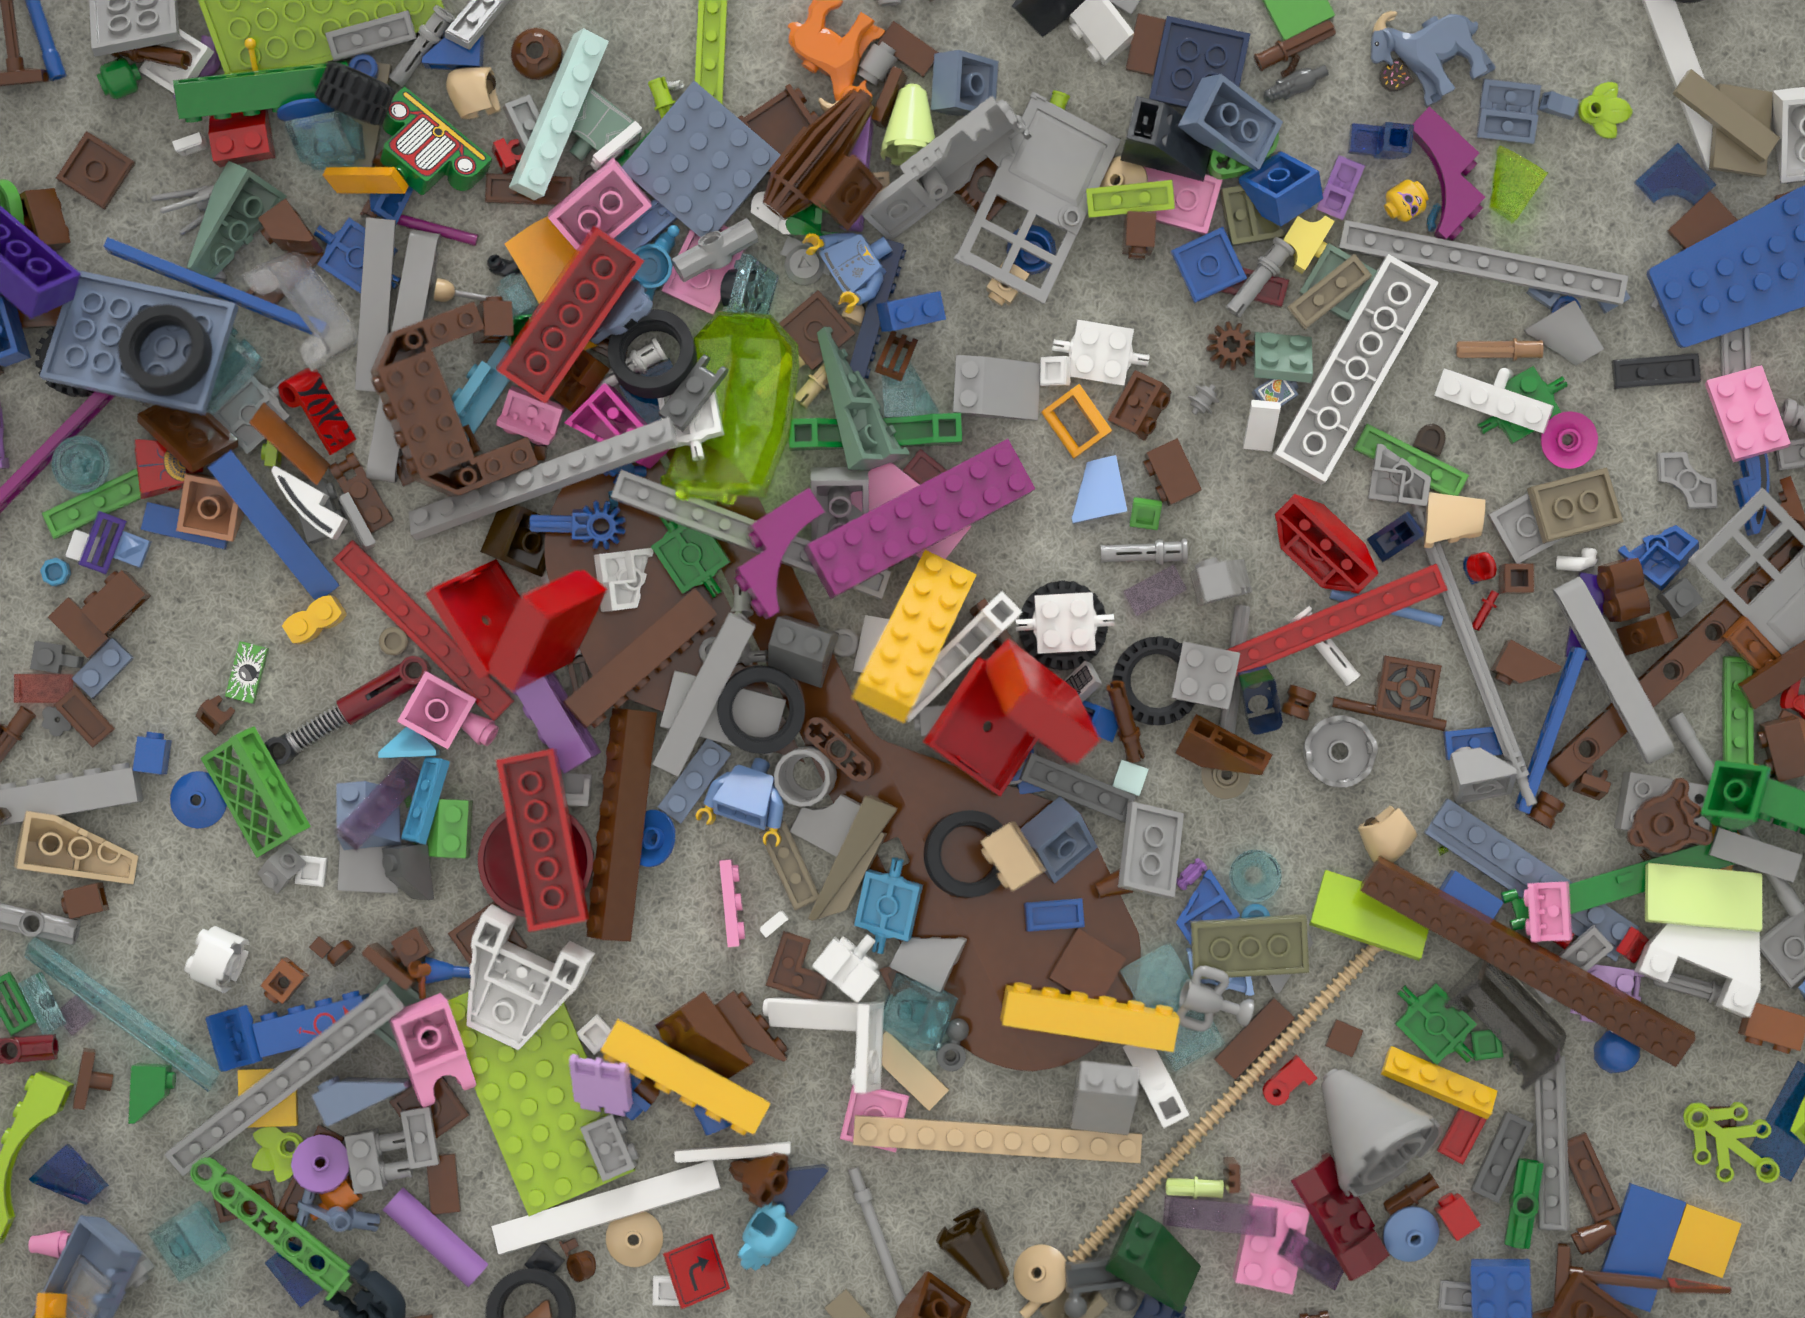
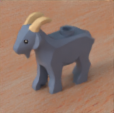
M1396 11L1383 13L1374 25L1371 37V61L1374 64L1386 62L1392 66L1393 60L1390 53L1394 51L1420 81L1424 90V104L1426 108L1440 101L1442 96L1455 90L1454 85L1444 72L1442 64L1451 60L1456 55L1468 59L1470 63L1469 73L1472 80L1479 79L1496 69L1485 51L1475 44L1471 37L1476 33L1478 23L1476 21L1474 23L1463 15L1449 14L1441 19L1434 16L1422 24V30L1414 34L1386 27V23L1394 20V17L1397 16Z

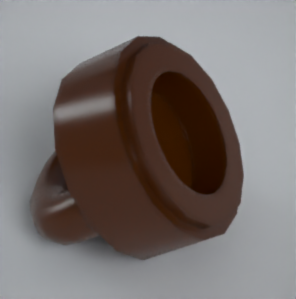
M588 1250L574 1253L567 1259V1270L574 1281L582 1282L590 1279L595 1274L596 1260L594 1255Z

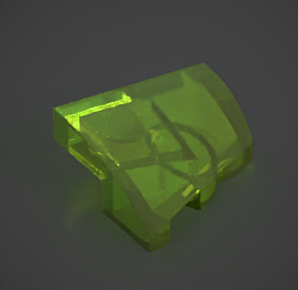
M1500 145L1496 150L1497 158L1489 208L1514 223L1548 172Z

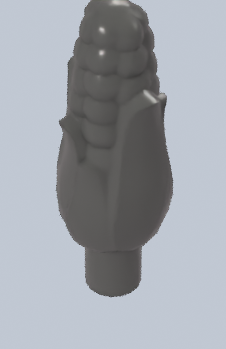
M1322 65L1313 70L1311 68H1302L1280 80H1276L1274 86L1265 90V100L1267 102L1282 98L1287 100L1296 94L1310 90L1316 85V80L1329 75L1327 67Z

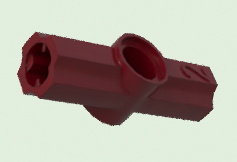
M56 1034L0 1038V1064L55 1060L58 1058L59 1045ZM9 1043H13L17 1047L18 1052L15 1058L11 1057L7 1052Z

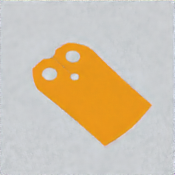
M548 216L528 226L505 243L506 248L539 304L576 252V249L550 221ZM589 341L585 346L584 350L590 349L597 345Z

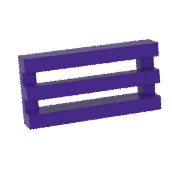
M98 511L78 565L107 574L127 521ZM106 519V524L91 563L87 562L102 520ZM114 522L118 525L101 567L97 563Z

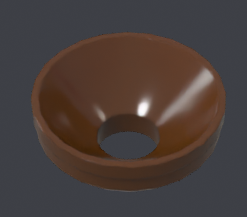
M542 28L527 29L520 33L513 42L511 48L512 63L515 69L528 79H546L552 76L561 65L563 59L562 46L557 37L548 30ZM539 43L543 46V54L539 58L533 59L527 55V48L530 44Z

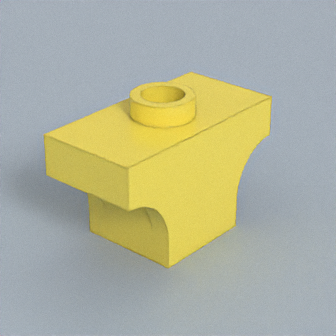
M1297 216L1283 239L1295 250L1293 255L1294 270L1303 274L1314 256L1317 258L1321 256L1328 244L1323 240L1335 221L1324 216L1320 221L1308 222Z

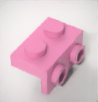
M512 386L508 391L502 414L497 419L496 426L501 427L506 433L528 437L534 444L549 445L557 434L565 407L550 400L545 404L529 392Z
M1569 881L1528 884V889L1524 891L1525 906L1529 907L1530 918L1526 919V933L1528 936H1531V942L1572 940Z

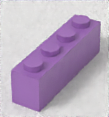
M554 672L512 692L521 700L523 711L527 718L532 720L537 727V734L540 740L549 749H557L560 768L564 774L601 753L588 729H585L563 704L568 696Z

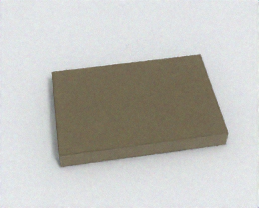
M1721 83L1716 86L1724 95L1770 129L1773 92ZM1712 127L1709 169L1760 178L1766 176L1768 157L1765 161L1760 162L1716 127Z
M1607 468L1527 488L1543 544L1623 523Z

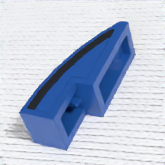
M1767 453L1739 461L1743 478L1732 482L1740 509L1761 488H1764L1769 493L1770 476ZM1765 505L1744 524L1747 536L1760 533L1766 515L1767 507Z

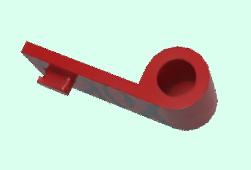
M305 368L279 384L278 391L283 402L292 408L301 405L329 455L336 453L356 440L319 372L312 368Z

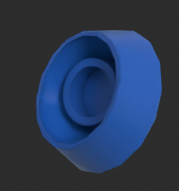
M1031 225L1025 240L1055 255V240L1050 232L1043 227ZM1019 229L1014 231L1013 234L1017 235ZM1008 242L1007 248H1006L1007 254H1008L1009 249H1010V247H1011V245H1012V244H1010L1009 242ZM1022 249L1019 250L1014 261L1015 265L1029 274L1041 273L1051 265L1026 251L1024 252Z

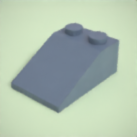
M1218 74L1201 79L1178 127L1199 143L1257 171L1260 170L1283 121L1225 76Z
M336 1076L318 1085L319 1091L313 1094L312 1097L326 1127L405 1090L412 1084L410 1078L347 1077L340 1081L339 1077Z

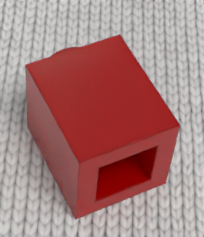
M1452 1192L1448 1193L1437 1201L1439 1205L1434 1210L1456 1241L1481 1226L1463 1196L1459 1193L1455 1195Z

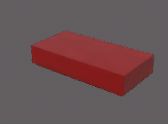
M1458 1108L1436 1151L1463 1165L1487 1119Z

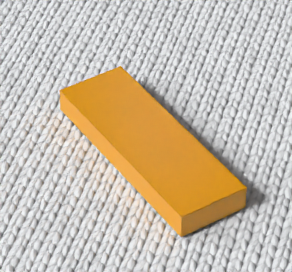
M326 167L323 173L324 178L336 193L405 194L409 186L395 167Z

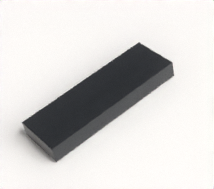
M1699 353L1612 360L1614 389L1701 382Z

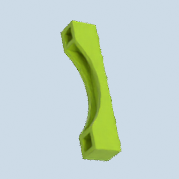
M43 1070L35 1073V1075L32 1074L27 1080L24 1088L27 1094L23 1102L19 1101L12 1115L15 1121L11 1128L8 1127L1 1139V1144L4 1145L0 1152V1244L4 1243L15 1218L11 1197V1180L18 1153L26 1139L40 1124L49 1117L63 1111L74 1086L73 1083Z

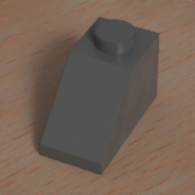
M407 842L401 845L382 848V864L385 869V876L410 898L433 900L434 893L427 843L424 845Z

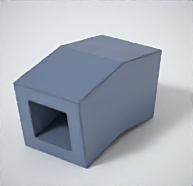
M1553 91L1545 92L1542 95L1538 110L1571 120L1575 115L1579 100Z

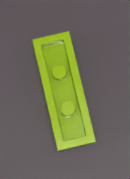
M1173 180L1086 189L1089 218L1127 214V211L1150 212L1175 209Z

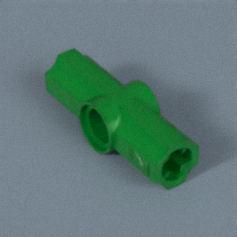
M1518 1158L1513 1191L1509 1197L1510 1209L1504 1238L1505 1245L1519 1249H1530L1535 1215L1539 1209L1538 1196L1544 1166L1543 1162ZM1522 1197L1531 1199L1530 1206L1525 1210L1517 1209V1202Z

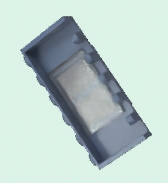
M80 1216L42 1293L67 1294L66 1318H113L126 1292L124 1289L142 1252L105 1218ZM35 1306V1308H34V1310H33V1312H32L30 1318H35V1315H36V1306Z

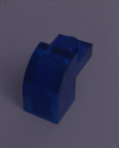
M1385 122L1381 126L1352 123L1350 125L1348 153L1374 156V158L1378 159L1405 158L1412 153L1414 125Z

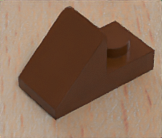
M1791 476L1780 479L1783 491L1778 492L1782 502L1779 505L1805 531V512ZM1766 509L1771 525L1776 527L1780 521L1769 509Z

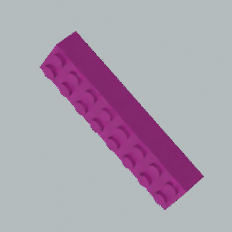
M1006 439L814 540L805 546L804 551L830 599H833L1034 491L1035 487L1009 439Z

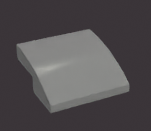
M339 843L337 890L398 893V887L385 876V869L382 864V848L389 846L343 850Z

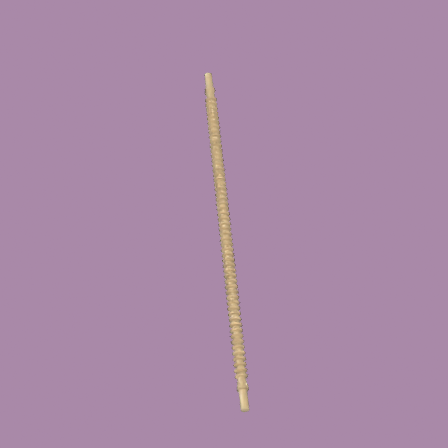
M1369 944L1365 949L1361 948V954H1355L1356 959L1354 961L1349 960L1350 965L1343 967V973H1337L1339 976L1337 979L1332 978L1333 983L1331 985L1326 984L1327 990H1321V996H1315L1316 1001L1314 1003L1309 1002L1310 1007L1303 1009V1015H1297L1299 1019L1297 1021L1293 1020L1291 1027H1286V1033L1281 1032V1038H1275L1274 1041L1276 1043L1274 1045L1269 1044V1051L1264 1050V1056H1258L1256 1064L1254 1062L1251 1063L1252 1068L1246 1069V1075L1241 1074V1080L1239 1082L1234 1081L1235 1086L1233 1088L1228 1087L1229 1093H1223V1099H1217L1218 1104L1216 1106L1211 1105L1212 1110L1205 1112L1206 1117L1199 1118L1201 1121L1199 1124L1194 1123L1195 1128L1193 1130L1188 1129L1189 1134L1182 1136V1142H1176L1178 1145L1176 1148L1171 1147L1172 1152L1170 1154L1165 1153L1166 1159H1160V1165H1154L1155 1170L1153 1172L1148 1171L1149 1176L1142 1178V1184H1136V1190H1130L1132 1194L1125 1196V1202H1119L1120 1207L1118 1209L1113 1208L1114 1213L1107 1215L1108 1220H1102L1103 1225L1101 1227L1096 1226L1097 1231L1095 1233L1090 1232L1091 1237L1084 1239V1245H1078L1080 1248L1078 1251L1073 1250L1074 1255L1072 1257L1067 1256L1068 1261L1075 1262V1260L1091 1258L1092 1251L1097 1252V1246L1099 1244L1104 1245L1103 1240L1105 1238L1110 1239L1109 1233H1115L1114 1228L1116 1226L1121 1227L1120 1222L1122 1220L1127 1221L1126 1216L1133 1214L1132 1209H1138L1137 1204L1139 1202L1144 1203L1143 1198L1145 1196L1150 1197V1190L1155 1191V1185H1161L1162 1182L1160 1180L1162 1178L1167 1179L1166 1174L1173 1172L1172 1167H1178V1161L1185 1160L1183 1156L1190 1154V1148L1195 1149V1143L1197 1141L1201 1143L1203 1135L1208 1136L1207 1130H1213V1124H1219L1218 1119L1220 1117L1225 1118L1224 1113L1231 1111L1230 1106H1236L1235 1101L1237 1099L1242 1100L1241 1095L1243 1093L1248 1094L1247 1089L1254 1087L1253 1082H1259L1258 1077L1260 1075L1265 1076L1264 1071L1266 1069L1271 1070L1270 1064H1276V1058H1282L1281 1053L1283 1051L1288 1052L1287 1047L1294 1045L1293 1040H1299V1034L1306 1033L1304 1029L1311 1027V1021L1316 1022V1016L1318 1014L1322 1016V1010L1329 1008L1327 1006L1328 1003L1333 1004V998L1335 996L1339 998V992L1341 990L1346 991L1345 986L1352 984L1350 982L1351 979H1357L1356 974L1358 972L1363 973L1362 968L1364 966L1369 967L1368 961H1374L1373 957L1384 949ZM1029 1301L1019 1312L1024 1318H1030L1043 1303Z

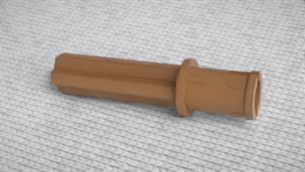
M1513 338L1512 341H1458L1456 344V355L1458 358H1512L1513 361H1516L1517 358H1543V340L1517 341V338Z

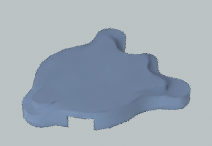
M630 282L590 341L598 344L609 335L623 334L628 331L623 326L631 318L638 322L642 317L646 316L653 306L649 296L644 293L648 290L638 282Z

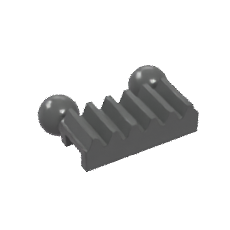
M1110 1256L1065 1262L1066 1292L1069 1293V1298L1065 1301L1064 1310L1070 1318H1081L1085 1315L1087 1303L1081 1297V1293L1120 1287V1290L1115 1295L1116 1306L1122 1311H1131L1136 1307L1138 1298L1131 1289L1132 1285L1105 1270Z

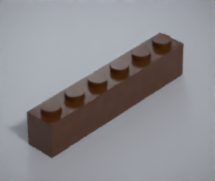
M694 588L570 695L563 704L585 729L589 725L595 729L607 718L604 712L611 706L617 710L629 699L626 695L627 692L633 687L639 691L651 680L647 676L655 668L660 672L672 662L669 657L677 649L680 653L684 652L694 643L691 639L698 631L704 634L716 623L712 619L717 615L716 611Z

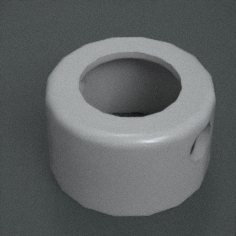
M801 746L787 753L777 763L774 772L775 787L780 796L788 803L799 807L811 806L825 798L834 788L837 779L835 764L815 746ZM804 757L815 758L825 772L824 783L815 790H807L800 787L794 779L793 770L795 764Z

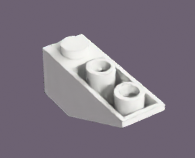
M1131 1045L1123 1046L1132 1067L1140 1068L1139 1081L1162 1127L1165 1128L1189 1116L1157 1050Z

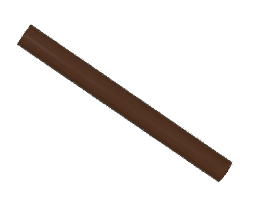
M1336 696L1333 697L1332 707L1441 731H1444L1446 728L1447 720L1433 717L1432 722L1375 713L1374 704Z

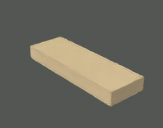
M888 1030L883 1033L882 1066L930 1111L949 1089Z

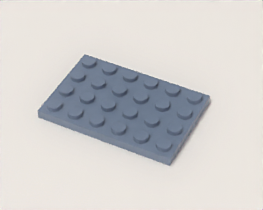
M77 270L81 276L74 299L62 305L40 377L45 381L205 415L239 307L232 302ZM159 304L176 305L190 312L206 329L212 344L211 362L202 379L189 390L172 396L154 395L139 387L124 371L118 355L119 339L130 319L143 309ZM172 325L163 326L151 332L145 338L140 349V362L143 369L151 374L164 375L180 368L187 360L191 349V340L188 332L181 327Z

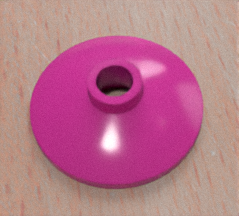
M1567 411L1553 416L1548 422L1545 433L1541 434V448L1545 457L1555 466L1565 469H1573L1586 464L1593 457L1598 445V434L1594 424L1588 417L1578 412ZM1566 434L1571 437L1569 445H1564L1562 442V438Z

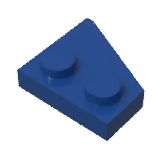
M1210 869L1206 871L1203 879L1176 921L1177 926L1190 946V921L1240 917Z

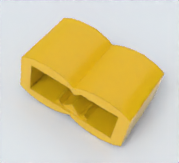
M331 595L323 596L312 602L306 611H300L288 617L282 627L292 643L306 644L317 638L323 629L332 628L342 622L347 613L337 597Z

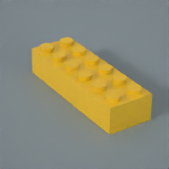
M924 550L858 682L852 698L905 723L977 574Z

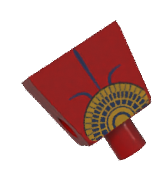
M136 439L134 448L140 499L183 489L185 474L191 472L158 441ZM203 467L193 473L203 472Z

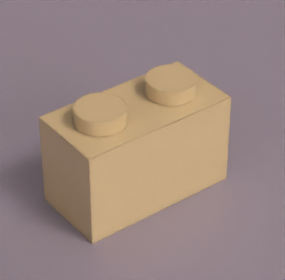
M1016 822L1007 824L981 841L984 846L982 852L989 863H995L1000 871L997 874L998 878L1005 888L1010 887L1012 891L1017 890L1046 871Z

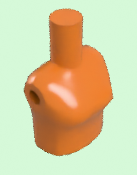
M347 1176L343 1183L334 1191L324 1194L319 1193L322 1202L318 1206L326 1210L339 1206L347 1211L352 1205L361 1200L363 1196L361 1193L354 1194L352 1180ZM309 1215L314 1221L319 1219L317 1216Z

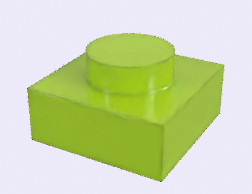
M268 440L267 444L264 443L261 449V460L265 461L264 466L268 468H273V466L281 468L282 453Z

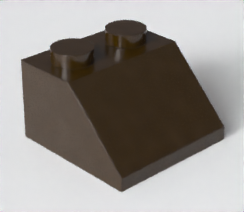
M517 504L497 511L480 552L542 577L546 568L544 556L546 532H532L529 528L530 516L540 514Z

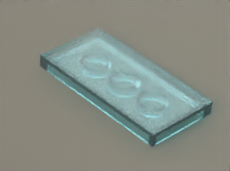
M1170 942L1120 969L1136 1001L1144 1003L1145 1007L1156 1009V1005L1169 1006L1177 1013L1180 1008L1179 997L1186 980L1190 978ZM1190 1010L1185 1014L1188 1017L1201 1021L1204 1020V1013ZM1213 1021L1211 1027L1203 1032L1194 1031L1179 1024L1174 1052L1164 1051L1174 1071H1177L1224 1045L1225 1042Z

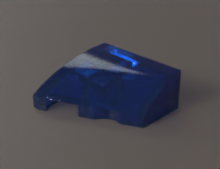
M69 1143L29 1178L33 1184L84 1205L90 1203L109 1186L92 1165H87Z
M293 1242L288 1243L293 1251H300L302 1249L300 1245ZM278 1252L265 1262L266 1266L300 1308L323 1290V1288ZM313 1255L310 1262L314 1268H324L325 1261L320 1255Z

